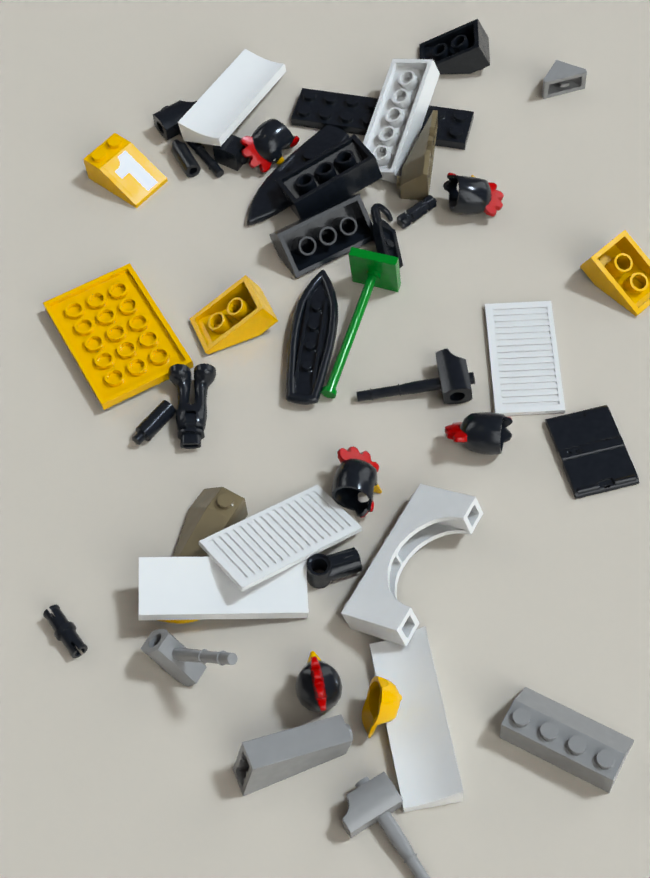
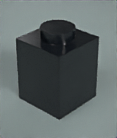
M231 134L222 146L213 145L215 161L236 171L243 164H246L249 157L242 155V150L245 149V146L240 143L241 138Z

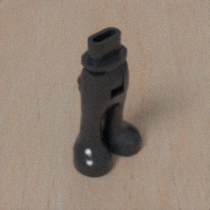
M205 363L195 366L194 404H190L191 370L184 364H175L169 368L168 376L177 388L176 423L178 438L181 439L180 446L184 449L200 448L201 439L205 437L208 387L215 380L216 369L214 366Z

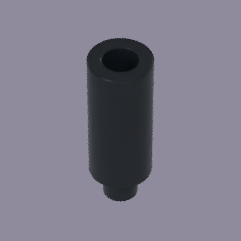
M178 139L174 140L171 151L184 173L190 178L197 176L201 168L184 142H180Z
M163 400L136 427L137 433L132 437L133 441L138 445L144 440L150 441L176 414L174 406L168 401Z

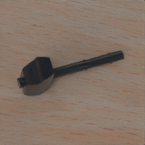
M179 100L153 114L154 125L166 140L177 135L182 137L178 121L197 101L185 102ZM185 141L206 163L209 170H212L218 178L223 176V169L201 143Z
M447 348L435 353L438 378L358 391L357 399L359 402L441 389L444 404H461L472 400L471 384H475L474 373H468L466 359L453 355Z

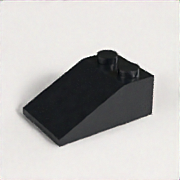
M478 19L419 44L420 59H433L440 74H471L490 66L489 37Z

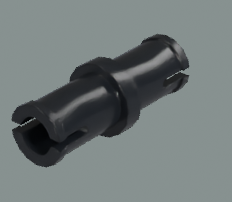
M59 605L50 606L49 608L53 614H50L46 609L43 616L54 629L56 639L63 642L72 658L82 656L78 649L85 653L88 647L77 634L76 626L73 622L67 620Z

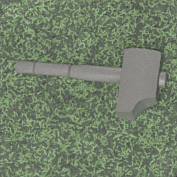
M166 629L152 631L141 647L145 654L170 676L185 686L197 684L207 668L206 663H215L223 666L234 665L237 662V655L235 653L186 648Z
M382 772L371 780L365 777L355 784L357 788L347 794L349 809L343 817V828L349 837L352 838L376 822H379L415 878H430L417 858V854L414 853L408 839L391 814L402 807L403 800L385 772Z

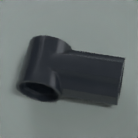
M353 547L327 556L324 554L312 555L307 562L308 583L312 587L320 589L328 586L332 580L361 572L362 564L358 551ZM317 569H321V570H324L325 572H323V573H316V572H314V571L317 570Z

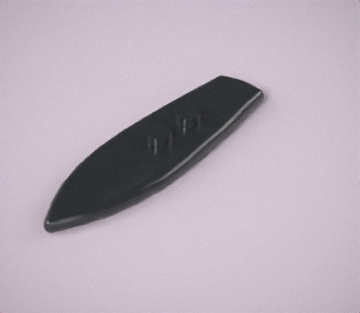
M326 125L288 156L266 178L256 192L249 208L247 224L251 226L265 221L290 206L275 179L345 140L349 135L336 126Z
M321 270L305 288L297 303L292 319L287 355L286 400L295 404L307 405L318 403L334 348L338 325V303L334 287L325 270Z

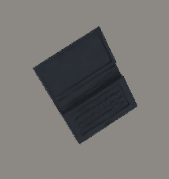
M607 405L545 419L555 448L563 461L562 467L575 499L639 484L637 472Z

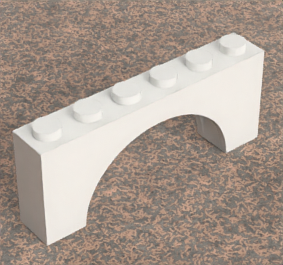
M423 484L419 485L403 513L398 517L392 531L385 538L384 544L376 557L372 559L365 575L358 582L354 593L344 605L341 614L350 629L407 646L420 623L411 607L397 600L399 576L408 560L427 543L450 534H472L483 515L475 496Z

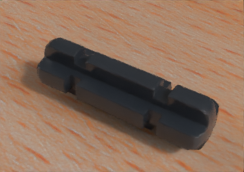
M432 195L426 196L422 199L423 202L419 201L406 210V213L400 214L397 217V224L402 228H406L411 222H415L428 211L435 208L437 205L436 199Z

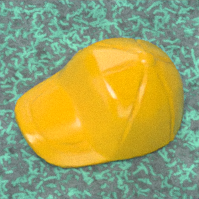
M379 676L372 678L362 709V723L368 738L372 737L377 725L391 722L396 718L400 701L402 700V696L399 694L395 684Z

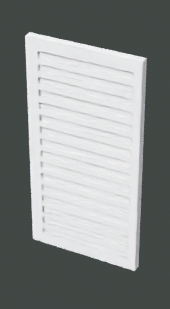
M551 301L485 304L495 413L504 414L505 416L565 413Z
M315 485L200 540L199 546L241 591H244L310 558L312 555L318 554L361 532L362 527L319 485Z

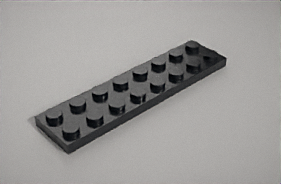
M302 88L291 117V125L316 129L332 125L346 133L366 135L379 98ZM429 106L419 135L432 111L438 110L435 146L465 150L474 119V112Z

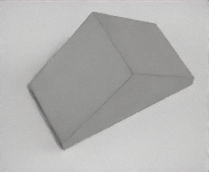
M556 60L543 79V99L585 89L586 69Z

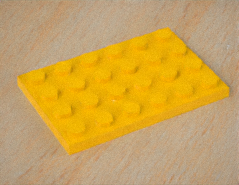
M130 263L43 302L46 312L103 410L168 380L169 368L172 365L184 364L190 369L194 367L193 361Z

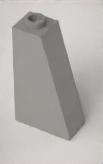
M340 714L242 742L233 767L242 795L251 794L345 755L353 741L351 727L345 724Z

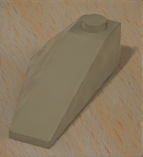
M438 110L432 111L403 165L402 175L397 176L396 189L400 190L401 199L422 200L429 195L438 128Z
M224 487L204 489L188 510L173 557L209 556L199 546V541L244 520L248 515L245 498Z

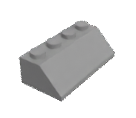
M527 687L514 699L500 729L501 739L610 793L634 743L633 739Z

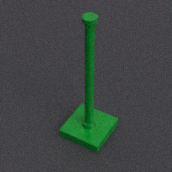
M351 247L349 262L352 281L364 284L327 385L322 388L321 393L325 397H336L337 384L373 288L378 287L395 292L399 291L401 286L399 257Z

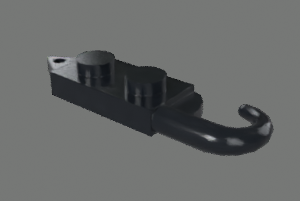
M375 203L371 207V217L377 253L399 257V267L401 268L403 262L396 231L386 221L381 219L380 211L386 215L390 222L393 221L392 215L384 205Z

